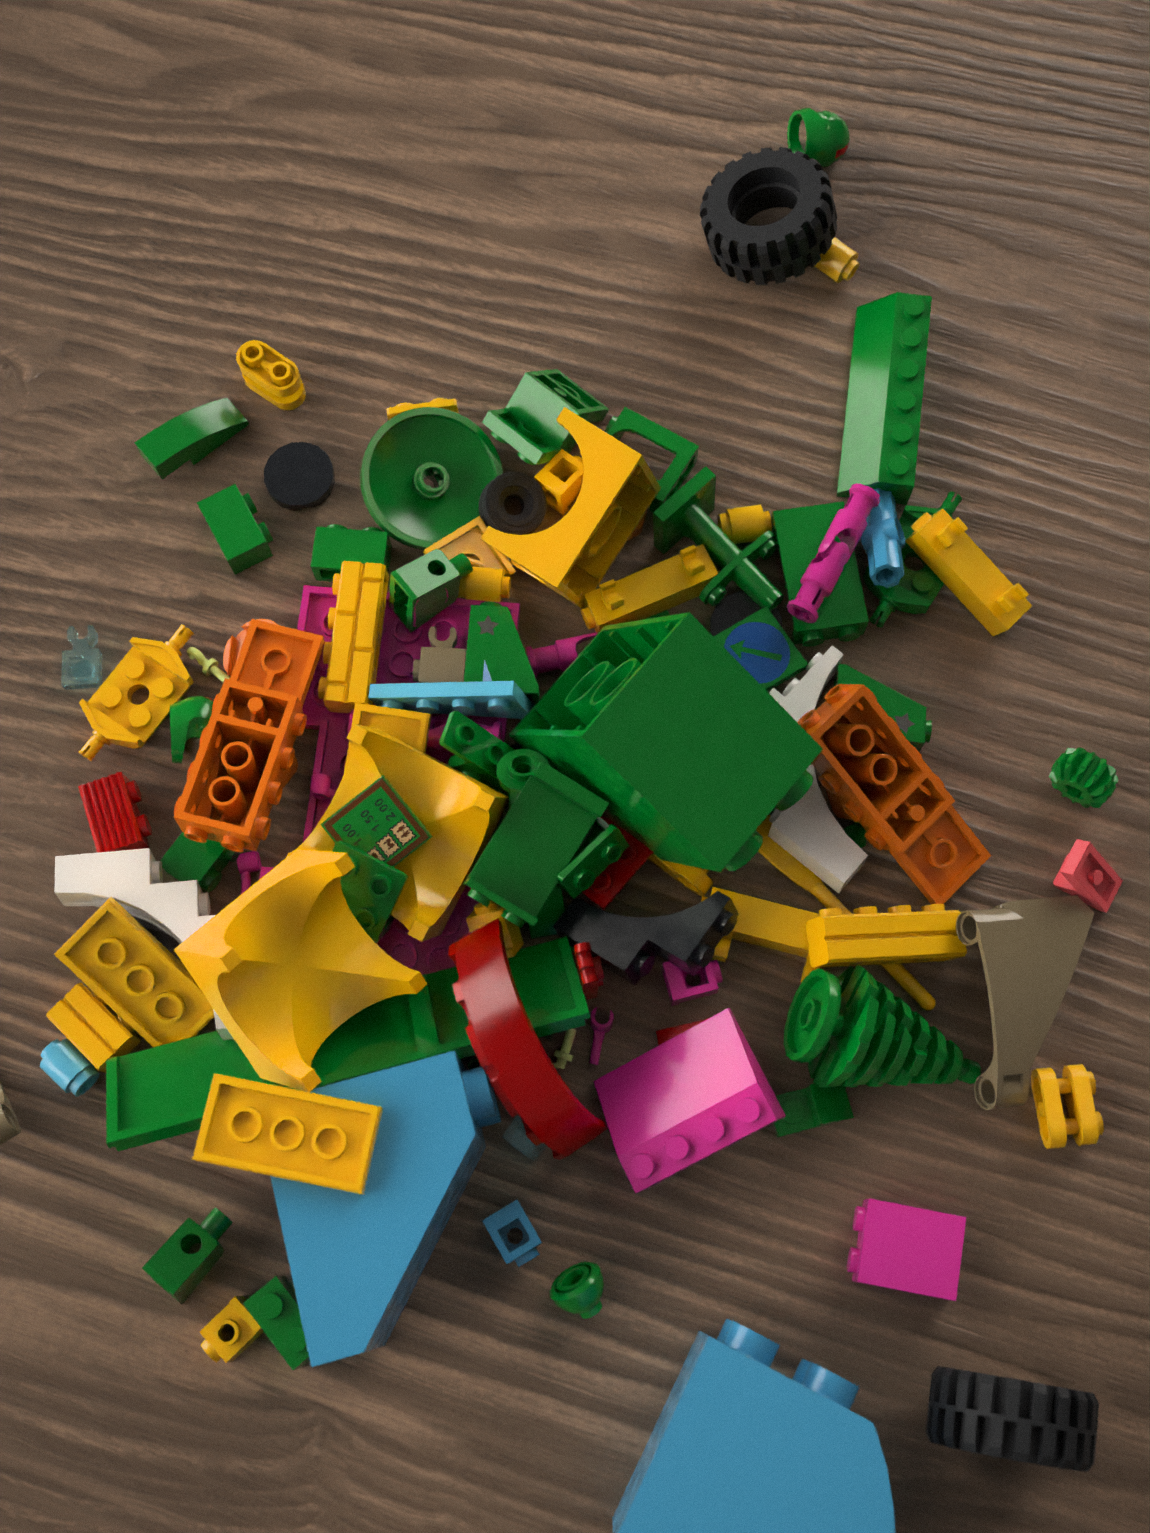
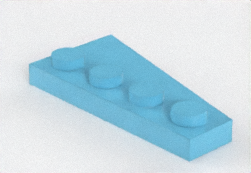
M514 681L370 684L368 696L376 706L429 714H450L451 712L459 711L467 716L523 719L534 706L532 701Z

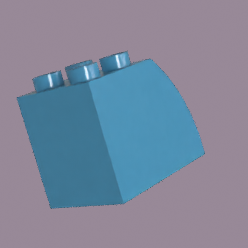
M726 1318L717 1340L699 1331L612 1518L613 1533H895L894 1506L888 1469L873 1422L850 1410L860 1387L801 1358L793 1378H788L770 1368L780 1345L733 1320L731 1321Z

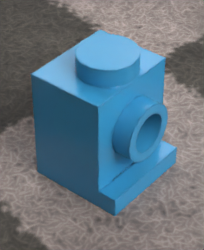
M519 1200L513 1201L482 1220L506 1264L515 1261L517 1266L520 1267L540 1255L536 1247L541 1245L542 1241ZM513 1228H519L523 1233V1239L518 1244H512L508 1240V1233Z

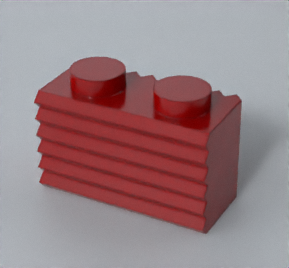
M117 772L78 787L97 853L150 848L147 837L152 835V829L145 814L140 815L137 802L142 801V796L135 780L130 781L122 772Z

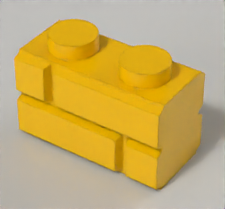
M82 982L77 983L64 996V999L60 1000L46 1015L93 1066L106 1073V1060L108 1058L129 1054L141 1040L128 1023L118 1014L116 1015L97 994Z

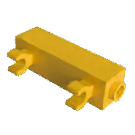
M942 508L932 516L928 512L924 513L910 526L914 532L905 542L992 636L1009 630L1032 607L1026 599L1029 593L1019 583L1013 585L965 533L968 527L959 517L953 520Z
M704 544L697 547L691 545L680 550V554L617 581L611 579L600 584L598 589L584 594V608L580 611L589 630L594 628L596 632H600L605 625L643 620L698 597L704 587L718 574Z
M712 887L710 896L719 891L730 897L739 913L732 932L727 936H723L715 947L712 960L725 963L731 939L805 957L806 961L801 976V983L811 971L819 969L810 966L808 951L810 944L807 942L805 928L808 920L819 917L818 913ZM702 896L701 902L709 897Z

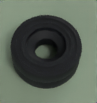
M513 471L498 475L485 486L479 498V515L487 528L490 526L508 534L526 535L531 533L542 523L547 508L545 493L540 484L534 478L522 472ZM513 496L520 501L521 512L519 515H510L504 509L506 497Z

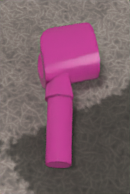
M314 773L310 783L311 795L321 800L333 799L337 790L331 789L332 777Z
M256 851L241 853L237 858V867L241 874V894L251 887L250 873L261 870L260 855Z
M596 1007L592 1010L590 1026L594 1033L589 1063L598 1065L605 1033L612 1029L614 1014L610 1010L609 1021L605 1024H599L595 1020Z

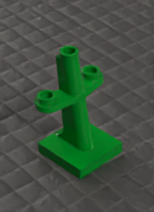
M705 466L653 512L654 546L662 554H665L684 536L690 538L698 546L704 544L710 558L722 569L704 587L699 595V599L705 605L716 606L727 594L725 587L733 580L759 607L764 608L767 606L772 611L782 602L784 595L752 562L759 557L766 560L778 548V543L775 541L776 536L770 530L766 531L741 551L708 516L715 508L716 475Z

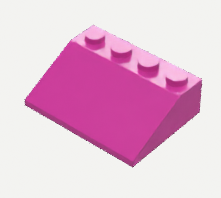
M730 1008L721 1011L594 1081L617 1157L635 1194L655 1186L786 1117Z

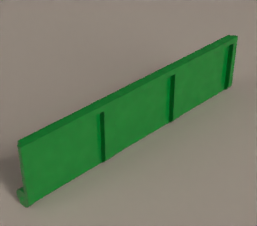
M567 936L519 949L514 957L508 958L516 988L538 1038L586 1025L585 1019L591 1018L572 956L574 948L569 946ZM457 966L430 974H422L427 985L417 994L397 995L379 1001L356 1013L335 1029L322 1043L313 1058L311 1068L315 1070L322 1081L315 1088L455 1051L460 1059L476 1055L465 1029L468 1026L466 1012L456 1002L452 985L459 979ZM217 1031L124 1056L108 1058L106 1060V1144L109 1148L116 1147L119 1152L200 1130L214 1073L290 1089L295 1088L261 1079L234 1039L222 1040Z

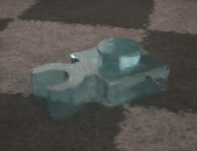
M88 625V634L83 639H78V631L74 626L68 627L67 638L73 645V650L62 651L61 686L65 690L99 688L102 685L103 653L99 648L92 649L98 642V632L93 625Z

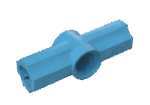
M877 488L874 490L880 495V503L877 507L872 508L867 517V527L861 536V541L868 556L869 575L874 585L890 588L898 585L899 580L904 576L901 548L906 546L901 524L897 518L896 501L891 491H883Z

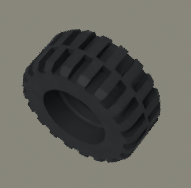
M768 147L761 148L759 153L752 154L751 151L742 155V159L736 162L733 159L726 164L725 170L722 173L718 171L711 180L712 186L708 185L703 194V201L700 205V217L712 258L716 265L721 267L722 272L732 278L736 276L738 281L748 284L750 281H755L756 285H767L770 281H775L776 284L786 282L785 278L793 275L797 278L803 275L805 268L808 266L813 268L821 260L820 254L825 255L832 245L833 238L836 236L837 213L829 177L816 160L809 159V155L798 150L796 153H792V150L789 148L779 147V150L772 151V148ZM775 207L793 209L784 218L772 224L763 226L745 225L750 218L763 210Z
M937 1366L931 1374L926 1434L931 1443L954 1449L1048 1467L1089 1472L1095 1464L1099 1403L1095 1394L1090 1392Z

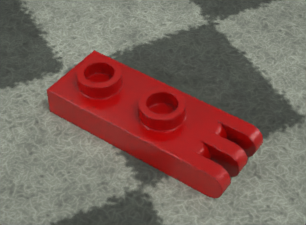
M590 942L574 945V962L586 1000L597 998L598 986H603L604 979L600 957H592Z

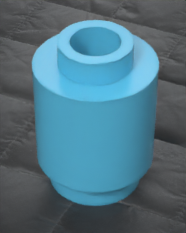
M68 1039L52 1041L41 1053L43 1059L40 1063V1068L66 1093L72 1092L76 1097L81 1096L99 1078L100 1074L95 1070L93 1064Z

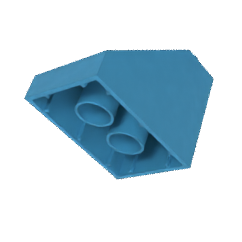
M455 1051L315 1088L310 1092L383 1108L364 1195L271 1176L311 1367L385 1346L486 1148L482 1127L501 1122L494 1089L486 1072L482 1067L467 1070Z

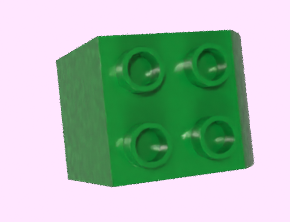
M690 612L605 625L508 734L523 749H531L541 753L546 757L552 768L607 801L609 805L603 815L654 852L653 854L661 860L721 872L724 868L728 871H735L754 857L763 842L762 835L756 829L774 808L779 811L786 810L796 804L808 792L813 783V776L806 769L823 750Z

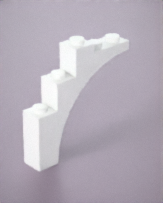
M833 645L824 655L818 652L806 667L808 672L801 680L794 678L782 694L774 688L769 694L798 722L804 714L815 710L823 690L833 678L844 654ZM810 765L806 769L813 776V783L810 789L792 807L783 811L777 809L769 818L772 825L768 836L839 894L862 868L868 855L844 832L830 812L818 786L814 766Z
M150 848L55 856V894L63 906L101 907L112 896L131 915L152 923L173 937L179 944L216 916L210 915L209 894L203 893L197 880L163 883L162 863L155 860ZM214 1010L216 1030L221 1039H234Z

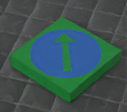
M767 606L714 636L767 692L802 672L808 665Z

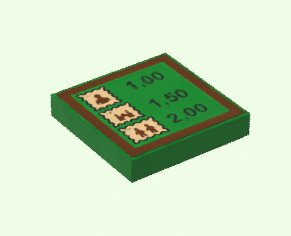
M384 775L320 824L335 843L342 840L392 867H395L432 838L431 833Z

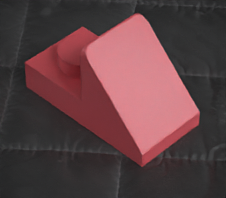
M1076 839L1070 853L1065 857L1053 881V885L1071 896L1077 895L1084 903L1098 911L1107 913L1123 880L1090 842Z

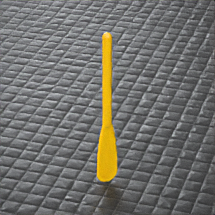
M768 815L756 829L763 837V842L758 852L791 881L813 894L826 909L842 908L843 915L852 914L823 884L818 876L768 836L772 825L769 821L771 816ZM902 964L881 965L923 1009H934L936 1005L934 997Z

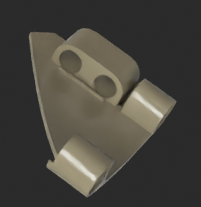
M1077 895L1010 901L990 909L962 911L956 919V933L962 944L966 946L979 945L987 984L994 1052L989 1068L977 1077L974 1084L975 1098L984 1110L1022 1106L1028 1099L1030 1068L1062 1003L1094 916V912Z

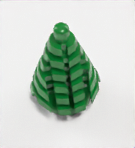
M857 964L855 969L850 965L838 977L821 968L811 971L802 981L790 1005L784 1028L786 1056L798 1063L809 1062L810 1078H814L813 1083L819 1087H838L839 1085L844 1087H857L858 1085L882 1087L883 1083L894 1086H907L909 1080H911L910 1084H933V1082L934 1084H952L957 1078L959 1081L974 1084L977 1077L981 1075V1066L978 1062L968 1058L963 1059V1052L959 1049V1046L952 1040H946L940 1030L935 1026H929L923 1016L916 1011H911V1008L900 997L894 996L888 987L875 980L871 973Z

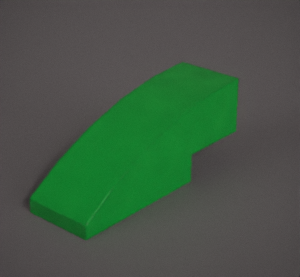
M226 397L206 403L174 417L134 443L141 456L163 480L187 461H190L193 465L198 463L248 426L249 422Z

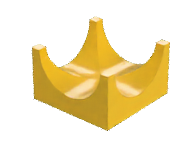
M564 407L556 421L576 440L584 466L582 487L573 507L560 521L543 531L516 535L504 533L488 526L481 540L510 558L512 565L583 609L584 594L597 589L661 487L642 454Z
M353 724L347 736L351 746L350 755L339 787L317 826L297 849L332 852L336 843L320 824L384 775L432 835V838L394 867L406 873L408 879L391 915L406 926L409 930L408 935L423 942L442 934L466 887L463 883L483 853L509 802V797L377 728Z
M295 850L174 949L259 1077L306 1092H311L322 1082L315 1070L311 1068L317 1050L335 1029L353 1015L372 1004L397 995L417 994L427 985L420 971L408 968L388 955L371 939L354 917L341 887V877L355 867L347 853Z

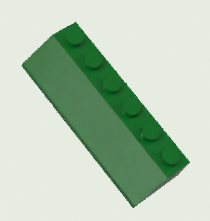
M896 292L858 306L856 309L836 494L838 497L849 498L850 487L853 484L860 483L872 489L879 488L883 491H891L896 504L907 505L915 484L932 296Z

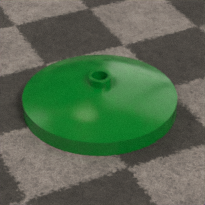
M422 407L407 410L394 416L377 430L370 440L362 459L360 486L365 505L379 527L384 532H388L389 536L396 541L415 549L424 550L480 516V495L489 482L498 475L503 474V469L495 446L485 432L474 422L451 410ZM424 480H431L434 483L435 488H432L430 485H426L424 483Z

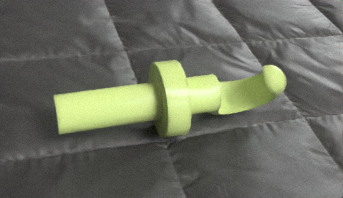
M189 647L187 649L189 658L197 660L198 664L203 667L202 672L206 676L212 674L222 682H224L225 678L230 679L228 674L218 668L219 662L214 658L206 659L197 648Z
M576 1029L567 1030L561 1049L555 1050L554 1056L558 1057L557 1062L552 1063L555 1068L564 1069L566 1062L572 1061L573 1055L569 1053L577 1032Z

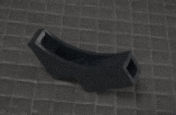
M719 891L706 900L683 911L665 916L645 918L612 914L600 910L576 897L554 924L553 928L560 937L567 936L569 945L573 948L576 944L590 942L592 957L599 956L602 966L635 986L641 977L646 976L651 971L657 955L695 977L701 967L704 968L710 963L714 956L715 947L722 937L732 932L739 913L731 898Z

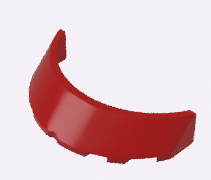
M499 918L455 940L449 945L448 952L449 957L457 966L459 978L452 985L456 1002L466 1012L468 1018V1026L465 1028L481 1067L489 1078L491 1086L511 1117L518 1115L521 1118L526 1130V1136L533 1144L537 1146L544 1143L552 1150L553 1158L561 1160L606 1131L608 1127L603 1120H600L588 1111L571 1092L555 1069L534 1031L511 973L504 944L503 926Z

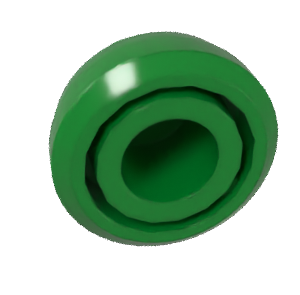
M580 1262L565 1269L553 1281L549 1292L550 1298L562 1310L580 1314L583 1319L595 1316L602 1309L600 1299L604 1289L603 1275L599 1265L593 1262Z

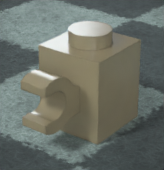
M436 627L429 629L428 637L431 647H421L420 659H414L413 681L418 683L464 682L466 649L455 648L458 641L455 628L450 627V636L445 641L437 639Z

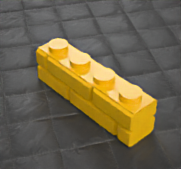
M343 561L340 574L335 573L333 576L332 591L333 595H337L336 608L330 607L328 612V629L333 630L331 642H325L323 649V662L328 664L327 677H320L318 687L319 699H323L327 710L330 712L349 713L354 709L355 703L373 705V702L368 698L370 684H376L389 582L386 565L382 563L366 562L363 564L361 562Z
M944 904L925 905L921 907L920 912H912L911 905L887 908L888 913H878L876 906L853 909L854 914L843 915L842 908L819 910V917L808 920L805 924L807 942L810 944L808 948L810 966L813 968L856 966V964L862 966L939 962L964 957L967 954V947L962 944L956 933V919L961 912L959 910H945Z

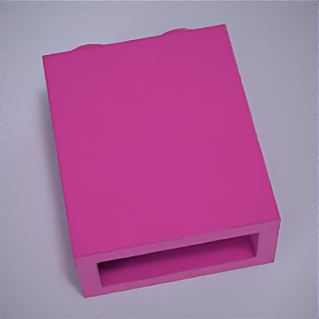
M870 1198L863 1200L862 1207L856 1206L853 1218V1230L859 1231L857 1247L850 1248L847 1261V1272L853 1273L852 1282L947 1301H956L966 1217Z

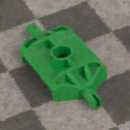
M950 491L940 508L906 505L899 518L905 540L914 532L910 526L926 512L932 516L943 508L952 518V514L962 501V497L957 494L954 501L951 502L955 492ZM907 543L904 548H901L904 576L901 577L898 585L890 588L874 585L869 575V566L864 572L863 579L868 589L879 599V605L869 619L872 624H875L879 616H881L876 625L877 627H883L891 612H895V610L910 614L926 613L944 585L940 578ZM909 557H916L923 563V569L912 571L906 567L904 560Z

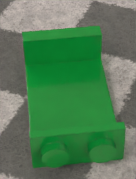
M844 501L772 511L771 532L777 539L789 601L794 600L802 586L800 583L801 578L812 559L816 557L818 548L836 513L844 508ZM836 536L834 541L841 542L840 539ZM854 551L848 562L843 566V571L831 595L825 597L817 611L819 616L815 623H807L792 615L794 629L791 641L794 645L803 644L805 647H812L822 644L824 640L838 638L839 641L847 642L864 635L869 619Z
M543 761L537 763L463 883L471 888L467 895L486 907L492 901L504 908L505 910L501 916L520 928L523 927L525 922L535 926L538 921L536 916L558 882V874L568 866L597 817L603 815L609 803Z

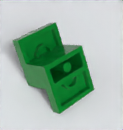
M558 369L525 372L506 408L488 411L482 423L492 430L491 435L496 440L504 444H510L519 451L518 456L523 461L531 465L548 463L561 449L570 454L577 443L574 437L556 421L564 407L590 423L603 421L609 408Z

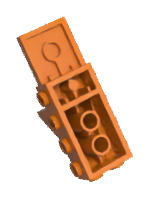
M251 620L230 679H224L220 693L215 696L210 720L207 727L202 731L200 747L195 760L190 764L187 772L186 785L174 807V819L186 838L199 843H206L207 839L221 842V846L234 852H243L244 849L257 851L260 840H266L271 826V819L268 817L272 805H278L283 788L296 773L299 766L293 745L296 736H302L305 730L307 716L303 713L302 707L325 644L323 636L264 621Z
M838 684L825 694L824 699L826 701L819 708L807 712L797 722L823 748L810 765H813L820 773L819 781L826 789L835 815L838 818L859 822L867 831L864 834L867 841L877 850H888L931 904H944L991 857V854L952 806L955 800L946 790L942 780L932 772L922 759L920 752L910 744L900 731L898 724L884 711L877 702L873 692L864 684Z

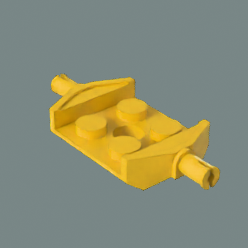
M181 624L169 642L166 641L165 643L132 637L129 640L133 647L87 702L82 698L79 702L91 727L94 729L92 732L93 736L79 750L83 757L92 762V759L104 744L108 746L116 744L131 749L143 747L170 713V705L178 702L194 683L181 659L183 654L180 652L186 642L194 635L189 628ZM136 690H149V697L144 703L136 705L131 702V697Z

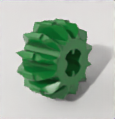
M1081 747L1077 749L1067 748L1057 758L1049 774L1053 788L1059 790L1062 797L1069 798L1072 803H1080L1084 808H1089L1090 806L1100 808L1112 796L1119 781L1116 776V769L1108 765L1106 759L1096 756L1095 752L1089 753Z

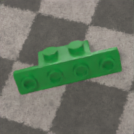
M459 711L451 712L439 740L441 746L455 754L450 756L447 765L509 797L510 793L504 790L497 781L496 766L503 755L515 749Z

